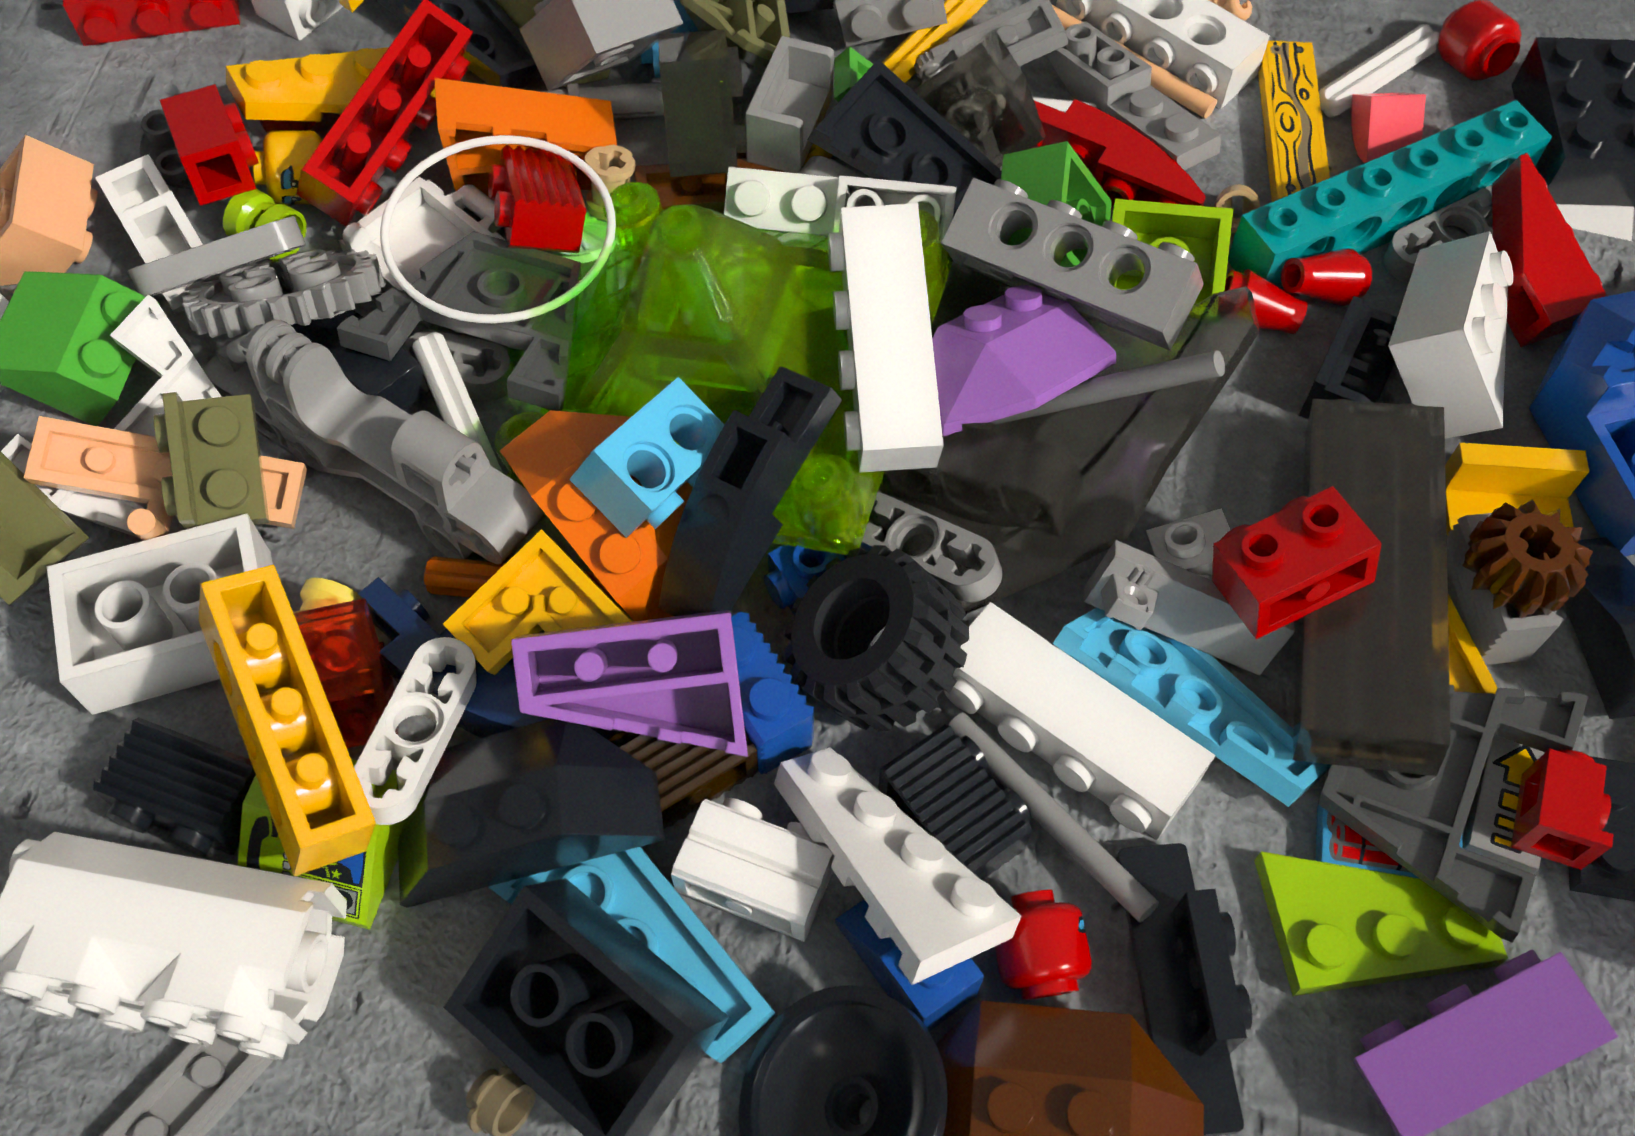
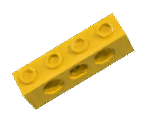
M274 564L200 583L198 621L294 877L365 852L376 822Z

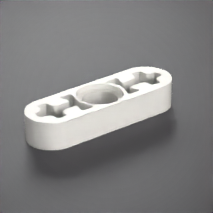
M450 637L435 638L425 642L416 650L354 766L375 822L378 825L398 823L410 816L416 809L475 690L477 681L475 657L470 647L458 639ZM447 664L456 666V673H447L438 688V700L431 695L434 689L432 671L441 672ZM411 716H425L436 724L434 732L428 738L416 742L403 740L395 733V730L401 721ZM393 757L400 762L396 773L399 791L388 789L382 798H376L373 795L372 784L383 786L387 782L393 770Z

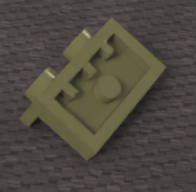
M177 392L163 393L164 413L154 414V430L160 453L169 452L172 476L162 477L161 481L163 501L167 515H177L178 521L185 529L246 513L254 525L270 523L255 407L251 394L182 401Z

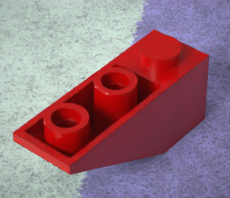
M1528 153L1520 155L1492 183L1493 240L1497 251L1505 250L1512 264L1513 284L1508 286L1507 322L1522 348L1571 330L1574 320L1582 314L1590 300L1606 297L1607 294L1601 279L1593 271L1579 246L1573 229L1565 221L1551 196L1545 179L1537 171Z

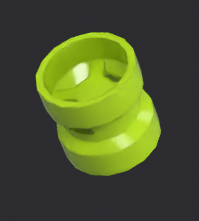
M258 189L235 195L230 199L223 215V229L227 236H231L264 224L295 216L302 236L305 238L306 220L303 214L286 204H275L272 197ZM299 248L268 259L273 262L279 261V258L282 259L297 253Z

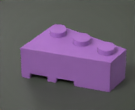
M729 610L527 634L511 639L521 713L607 730L616 729L657 737L659 740L679 744L683 742L748 757L732 619Z
M1534 949L1527 951L1493 970L1500 981L1499 984L1476 996H1473L1466 984L1426 1005L1433 1018L1406 1031L1401 1021L1397 1019L1359 1039L1366 1052L1355 1057L1354 1064L1397 1136H1425L1618 1038V1035L1562 952L1541 961Z

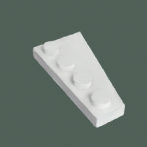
M829 747L780 763L774 782L775 787L814 842L826 843L835 857L831 868L843 886L855 885L866 900L869 907L865 918L880 939L891 937L900 949L902 957L898 966L911 985L1013 938L1021 915L998 896L989 884L980 880L948 852L938 839L930 836L897 807L890 797L881 793L856 771L846 758L837 754Z

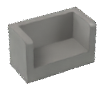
M781 36L745 113L747 162L790 173H798L803 167L813 145L807 139L824 119L833 98L834 50L832 48Z

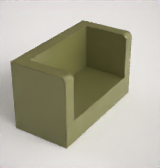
M0 451V597L10 605L48 575L47 566L62 563L86 542L89 537L35 484H30L24 479V473Z

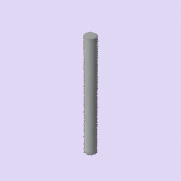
M1216 350L1087 379L1036 409L999 419L992 423L996 425L1221 377L1225 373L1224 359L1221 352Z
M960 713L950 721L948 725L951 726L955 735L959 736V738L964 735L970 737L981 749L988 764L986 771L1003 788L1008 787L1015 791L1027 806L1030 815L1138 922L1144 921L1157 908L1159 901L966 713Z

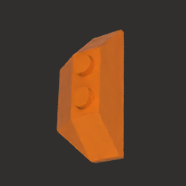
M550 410L499 450L530 496L633 621L673 617L658 608L672 542L693 487L686 482L676 492L684 502L656 529L645 520L626 538L569 480L589 454L631 417ZM630 475L635 483L643 487L637 478Z

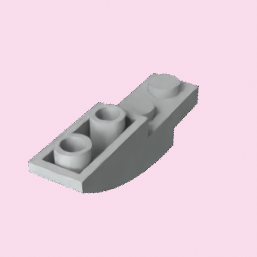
M1085 21L1068 27L1065 30L1068 45L1046 54L1056 73L1074 99L1082 102H1092L1096 104L1097 109L1129 125L1155 143L1184 170L1220 153V133L1151 86L1152 66Z

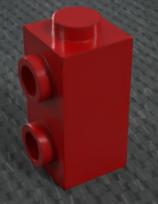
M216 84L160 100L179 157L200 206L257 189L248 168L259 164L253 145L235 102L224 105Z

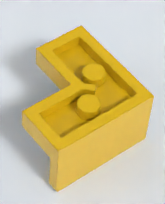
M541 529L459 607L443 625L457 640L464 642L470 647L475 659L487 672L495 675L513 658L511 639L520 635L539 633L542 629L545 632L633 621Z

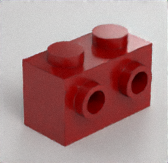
M1331 486L1310 497H1297L1283 506L1279 512L1252 525L1244 524L1228 531L1221 540L1213 543L1212 582L1257 640L1375 582L1382 543L1334 486Z

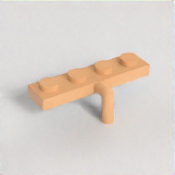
M43 416L38 417L24 479L30 484L146 503V509H136L129 514L127 519L128 528L141 541L167 535L170 532L173 516H168L166 513L161 486L162 477L172 476L169 452L160 453L155 436ZM261 456L270 523L266 524L294 529L307 468L304 463Z

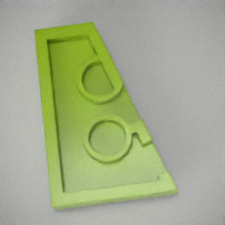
M1262 851L1254 860L1293 996L1496 967L1508 959L1500 937L1419 878Z

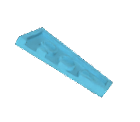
M1097 607L1066 624L1053 642L1059 649L1206 748L1215 757L1288 807L1317 783L1332 765L1324 756L1301 754L1302 736L1213 656L1145 627L1142 630H1137L1132 625L1113 617H1107L1105 611Z
M642 847L489 886L492 891L512 905L524 886L567 878L729 1016V1019L705 1052L719 1063L724 1062L777 1014Z

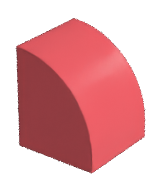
M1407 92L1352 94V137L1355 150L1362 162L1367 163L1422 140L1426 94Z

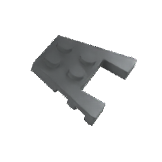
M473 231L419 268L421 278L411 285L427 298L451 309L475 314H507L540 306L570 290L582 279L581 262L537 249L508 248L506 240ZM390 288L375 299L377 305L375 310L360 320L351 315L340 323L337 331L342 347L388 361L393 359L420 321H426L449 328L455 332L466 333L512 349L525 351L507 378L509 398L552 411H562L565 402L580 294L560 307L540 316L510 323L489 324L467 322L446 317L421 305L404 290Z
M1363 679L1353 705L1354 708L1368 709L1374 689L1393 690L1389 701L1427 714V768L1334 758L1318 804L1498 937L1513 943L1519 934L1536 875L1461 848L1459 846L1461 836L1494 735L1546 752L1549 748L1557 751L1573 750L1589 696L1577 692H1560L1557 698L1525 696L1524 689L1497 688L1495 694L1456 692L1453 685ZM1400 691L1427 692V707L1398 698Z

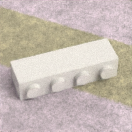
M918 203L842 207L839 232L828 233V257L830 272L841 271L843 291H833V313L835 330H847L848 350L838 352L840 389H852L854 411L844 412L846 451H858L859 472L935 468L943 448V437Z
M991 602L969 626V641L960 647L967 653L965 665L963 668L955 669L952 677L957 682L950 693L944 690L947 698L957 708L969 714L977 712L997 726L1002 738L1012 747L1026 753L1032 751L1052 765L1057 777L1067 786L1079 792L1088 791L1107 804L1112 815L1123 826L1138 833L1145 831L1156 840L1159 839L1201 781L1215 757L1206 748Z

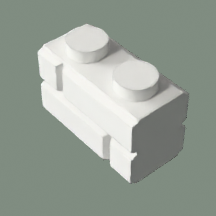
M726 798L723 805L704 799L690 827L689 835L685 838L673 865L671 877L674 888L682 895L804 942L832 876L833 870L831 866L835 857L826 843L814 842L801 823L790 822L787 829L761 820L763 816L761 811L745 801Z

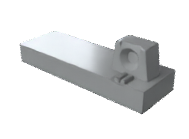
M1118 540L1114 541L1085 585L1084 602L1104 610L1107 617H1113L1132 625L1137 630H1142L1145 627L1257 675L1264 671L1295 632L1294 622H1291L1256 640L1212 580Z

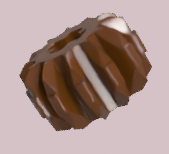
M1533 499L1524 505H1520L1518 509L1505 502L1501 507L1494 509L1491 515L1484 521H1479L1469 535L1470 541L1468 545L1470 548L1465 553V560L1462 566L1477 573L1473 578L1471 590H1489L1494 595L1493 609L1504 606L1507 602L1512 603L1521 619L1529 614H1533L1537 609L1546 615H1549L1552 611L1559 610L1569 597H1574L1586 583L1585 579L1589 575L1585 568L1590 563L1589 559L1593 551L1577 543L1580 540L1583 527H1565L1559 522L1560 508L1547 515L1541 514Z

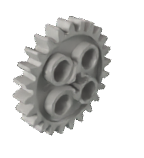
M316 249L294 253L282 259L279 258V261L276 262L266 260L261 264L246 265L226 271L218 275L220 280L205 281L201 283L202 287L190 289V295L182 297L184 301L182 304L192 331L196 330L197 335L209 333V336L214 338L227 333L229 338H233L241 334H248L256 325H264L276 319L285 321L290 325L299 324L306 326L310 325L311 320L333 318L348 310L356 309L354 305L356 303L370 302L372 295L382 293L381 288L385 287L376 254H369L367 250L355 253V249H349L337 253V249L327 252ZM282 289H287L288 294L283 295Z

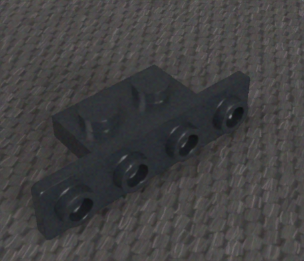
M1174 843L1122 848L1119 850L1116 860L1159 901L1157 908L1142 922H1138L1126 910L1149 1037L1204 1104V1136L1237 1134L1244 1128V1121L1230 1053L1247 1038L1246 1030H1250L1252 1026V1008L1245 986L1235 983L1230 956H1234L1236 951V935L1232 918L1228 912H1220L1216 889L1195 890L1188 852L1184 844Z

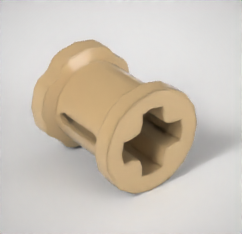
M617 145L598 146L591 149L584 157L585 162L597 173L606 186L613 202L616 221L627 219L636 210V195L630 189V176L635 171V160L632 157V152ZM591 181L592 190L587 195V210L597 219L607 221L604 202L596 186Z

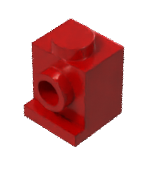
M1549 748L1522 773L1511 848L1580 870L1612 848L1614 834L1602 831L1608 821L1611 810V797L1609 794L1603 793L1607 766L1596 763L1592 757L1574 750L1557 751Z

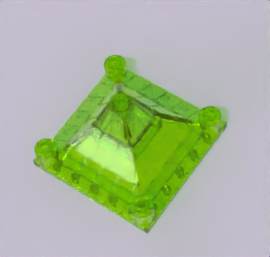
M629 182L618 186L610 193L615 210L616 229L614 239L616 245L607 262V268L591 297L590 306L584 313L574 335L565 402L562 411L632 417L679 377L725 425L733 410L749 417L780 366L827 385L837 393L842 401L772 513L783 524L772 543L795 547L798 545L807 549L848 555L850 550L859 548L884 471L859 472L858 451H846L844 412L854 411L852 389H840L838 352L848 350L847 330H835L833 291H843L841 271L830 272L828 238L824 235L794 232L780 233L775 230L757 229L712 209L694 204L672 205L663 210L657 191L651 185L642 182ZM603 206V211L606 217L605 206ZM919 209L929 314L932 327L953 259L941 244L939 226L935 217L927 211ZM542 407L539 413L523 412L509 418L496 432L494 440L496 453L508 471L507 476L523 487L524 485L499 450L550 411Z

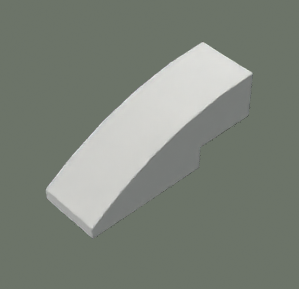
M149 154L95 177L145 264L203 245ZM216 275L162 294L174 314L184 311L182 297L190 295V289L202 287V282L220 279Z

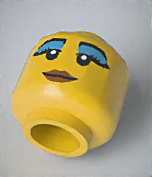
M270 131L264 136L263 151H255L259 164L253 166V177L255 185H266L267 194L274 199L275 204H310L296 195L302 168L322 142L320 135L314 131Z

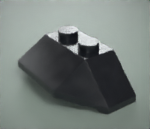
M551 718L445 748L416 809L408 816L400 834L398 844L400 905L408 908L664 841L657 773L588 726Z

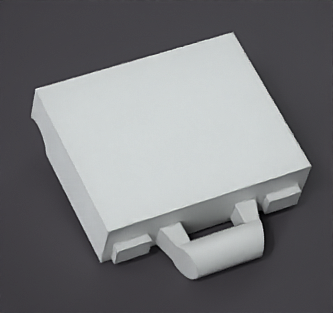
M418 177L411 182L395 206L389 228L391 252L404 278L410 284L421 278L419 268L473 231L505 240L496 233L501 227L495 226V201L489 199V196L474 185H465L458 191L445 196L443 190L429 179L425 181ZM387 201L358 222L349 224L343 231V240H339L342 251L355 249V253L367 250L369 254H376L385 287L381 288L384 292L390 288L403 290L392 277L381 250L380 226ZM467 207L482 220L477 222L464 212L463 209ZM420 321L430 330H439L443 327L426 321Z

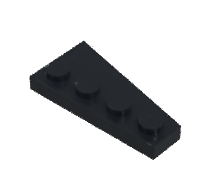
M375 0L405 23H407L422 2V0ZM429 0L473 31L463 57L471 62L468 69L489 85L518 88L543 79L520 29L495 0Z
M879 59L818 124L807 139L874 179L957 187L954 215L973 178L994 185L997 179H1001L1002 170Z

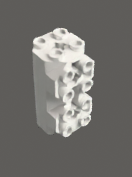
M53 832L42 841L26 839L15 848L11 856L9 878L0 896V991L15 997L28 999V1008L54 1017L72 1019L76 1008L99 1013L97 1021L104 1025L130 1032H142L147 1020L170 1027L167 1035L172 1038L204 1046H212L217 1033L240 1041L238 1049L245 1053L273 1060H282L287 1045L299 1044L308 1033L298 1025L301 1020L317 1021L326 1010L344 956L345 937L331 934L332 917L346 919L347 901L336 887L328 882L60 832Z

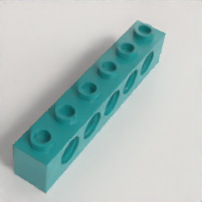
M1517 100L1243 214L1228 254V263L1235 271L1244 273L1245 270L1250 269L1275 286L1283 289L1281 272L1284 264L1289 259L1305 258L1344 248L1353 249L1361 255L1389 243L1399 229L1492 185L1520 155L1528 153L1536 166L1552 136Z

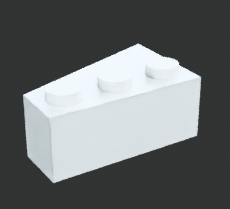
M1490 231L1419 250L1388 345L1429 442L1503 428L1508 286L1513 284V269L1507 252L1505 250L1497 251Z

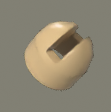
M1241 184L1228 186L1218 195L1215 201V207L1232 208L1233 196H1243L1242 215L1260 208V200L1257 193L1249 186ZM1232 218L1231 233H1236L1241 218Z

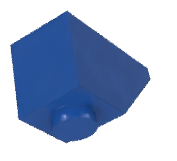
M865 899L835 919L836 925L885 993L915 1013L929 1032L976 998L984 975L971 958L911 985L898 966L902 957L900 949L891 937L880 939L865 918L869 907Z

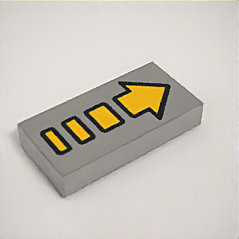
M1494 735L1469 811L1463 838L1464 849L1531 874L1539 870L1541 857L1511 848L1522 773L1545 752Z

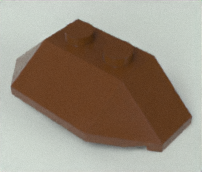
M981 1000L935 1043L943 1062L947 1082V1115L943 1136H1204V1104L1131 1014Z

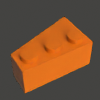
M434 78L437 128L443 149L462 141L486 136H523L560 146L585 162L584 157L591 149L598 146L617 145L610 100ZM507 144L475 147L446 157L455 192L465 185H474L489 196L488 178L490 165H500L501 150ZM509 144V146H510L512 149H515L516 147L519 146V145ZM520 145L524 151L531 147ZM532 147L535 152L539 150V148ZM572 164L580 190H592L589 177Z

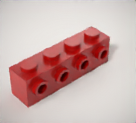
M422 0L302 168L296 195L345 227H347L356 212L366 217L383 192L384 188L377 184L387 168L397 173L413 148V145L407 141L416 126L426 131L437 115L434 78L461 81L471 62L463 56L473 31L429 0Z

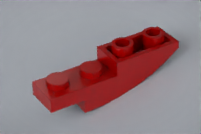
M1015 93L1006 107L1001 140L1002 147L1018 152L1068 141L1111 199L1112 211L1115 199L1203 206L1205 194L1172 157L1144 135L1102 110L1074 99L1065 113L1018 93Z

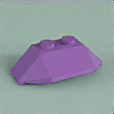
M1014 286L1007 289L1004 295L984 305L970 307L964 311L963 315L939 326L932 337L942 436L962 431V424L993 422L1036 409L1116 364V351L1067 301L1044 295L1042 290L1035 286Z

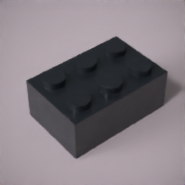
M1536 37L1511 86L1514 99L1552 136L1535 167L1545 179L1547 188L1555 203L1564 205L1635 207V40Z
M567 878L523 887L443 1007L583 1136H648L729 1019L727 1014Z

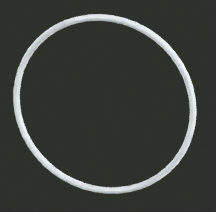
M498 135L474 138L448 146L430 155L411 169L399 182L388 199L382 215L380 226L381 250L386 266L398 285L410 297L428 309L461 321L489 324L510 323L540 316L560 307L580 294L596 278L612 250L616 229L615 210L610 194L601 178L586 162L570 151L547 141L523 136ZM497 144L531 146L557 154L570 161L589 177L599 191L606 210L607 230L603 248L592 268L574 287L561 296L540 306L507 314L468 313L448 308L427 298L417 291L399 271L389 242L392 214L398 200L410 183L436 162L467 149Z

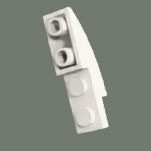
M728 167L723 225L735 228L783 232L791 235L828 238V233L839 232L842 207L918 203L922 246L943 247L941 241L954 216L957 187L839 175V177Z

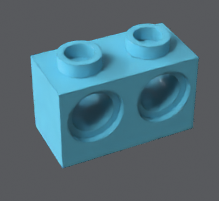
M677 377L598 445L569 480L626 538L645 520L656 529L684 502L676 492L686 482L692 487L694 486L724 424ZM630 475L637 478L643 487L635 483Z

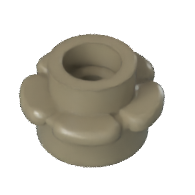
M507 1065L503 1066L499 1071L489 1069L483 1072L474 1081L466 1097V1106L470 1109L467 1115L468 1127L474 1133L482 1131L485 1134L489 1133L491 1136L513 1135L530 1115L535 1103L536 1092Z

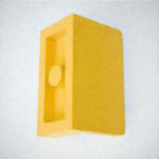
M1459 443L1438 475L1446 535L1449 536L1448 532L1454 530L1453 525L1458 524L1457 519L1463 516L1492 513L1494 509L1501 507L1505 502L1518 509L1520 505H1524L1531 499L1536 503L1541 514L1547 515L1560 508L1559 522L1565 527H1574L1569 497L1589 473L1586 451Z

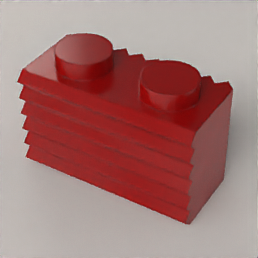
M509 144L504 146L501 150L500 165H490L488 194L489 199H495V226L504 227V230H506L508 248L579 253L586 206L572 163L557 154L546 153L543 149L535 152L532 147L524 151L520 145L515 149H512Z

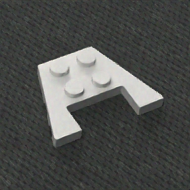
M149 294L110 334L115 343L161 377L114 429L155 436L154 414L164 413L163 393L177 392L182 401L222 397L158 302ZM17 434L1 452L21 472L25 473L32 444ZM36 485L64 513L137 537L128 528L127 519L132 511L141 508L146 509V503ZM177 515L173 516L169 534L186 530L178 521Z

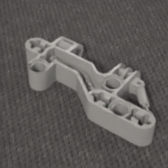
M278 319L269 321L264 325H256L246 335L236 336L230 342H226L216 352L217 354L202 367L222 397L251 394L254 401L258 433L311 468L320 472L361 478L413 511L424 536L437 550L448 558L467 559L475 552L492 563L501 564L544 517L543 510L523 486L491 466L479 443L427 411H419L410 415L380 396L364 394L349 382L332 353L325 346L312 343L306 336L296 333L293 327L285 321Z

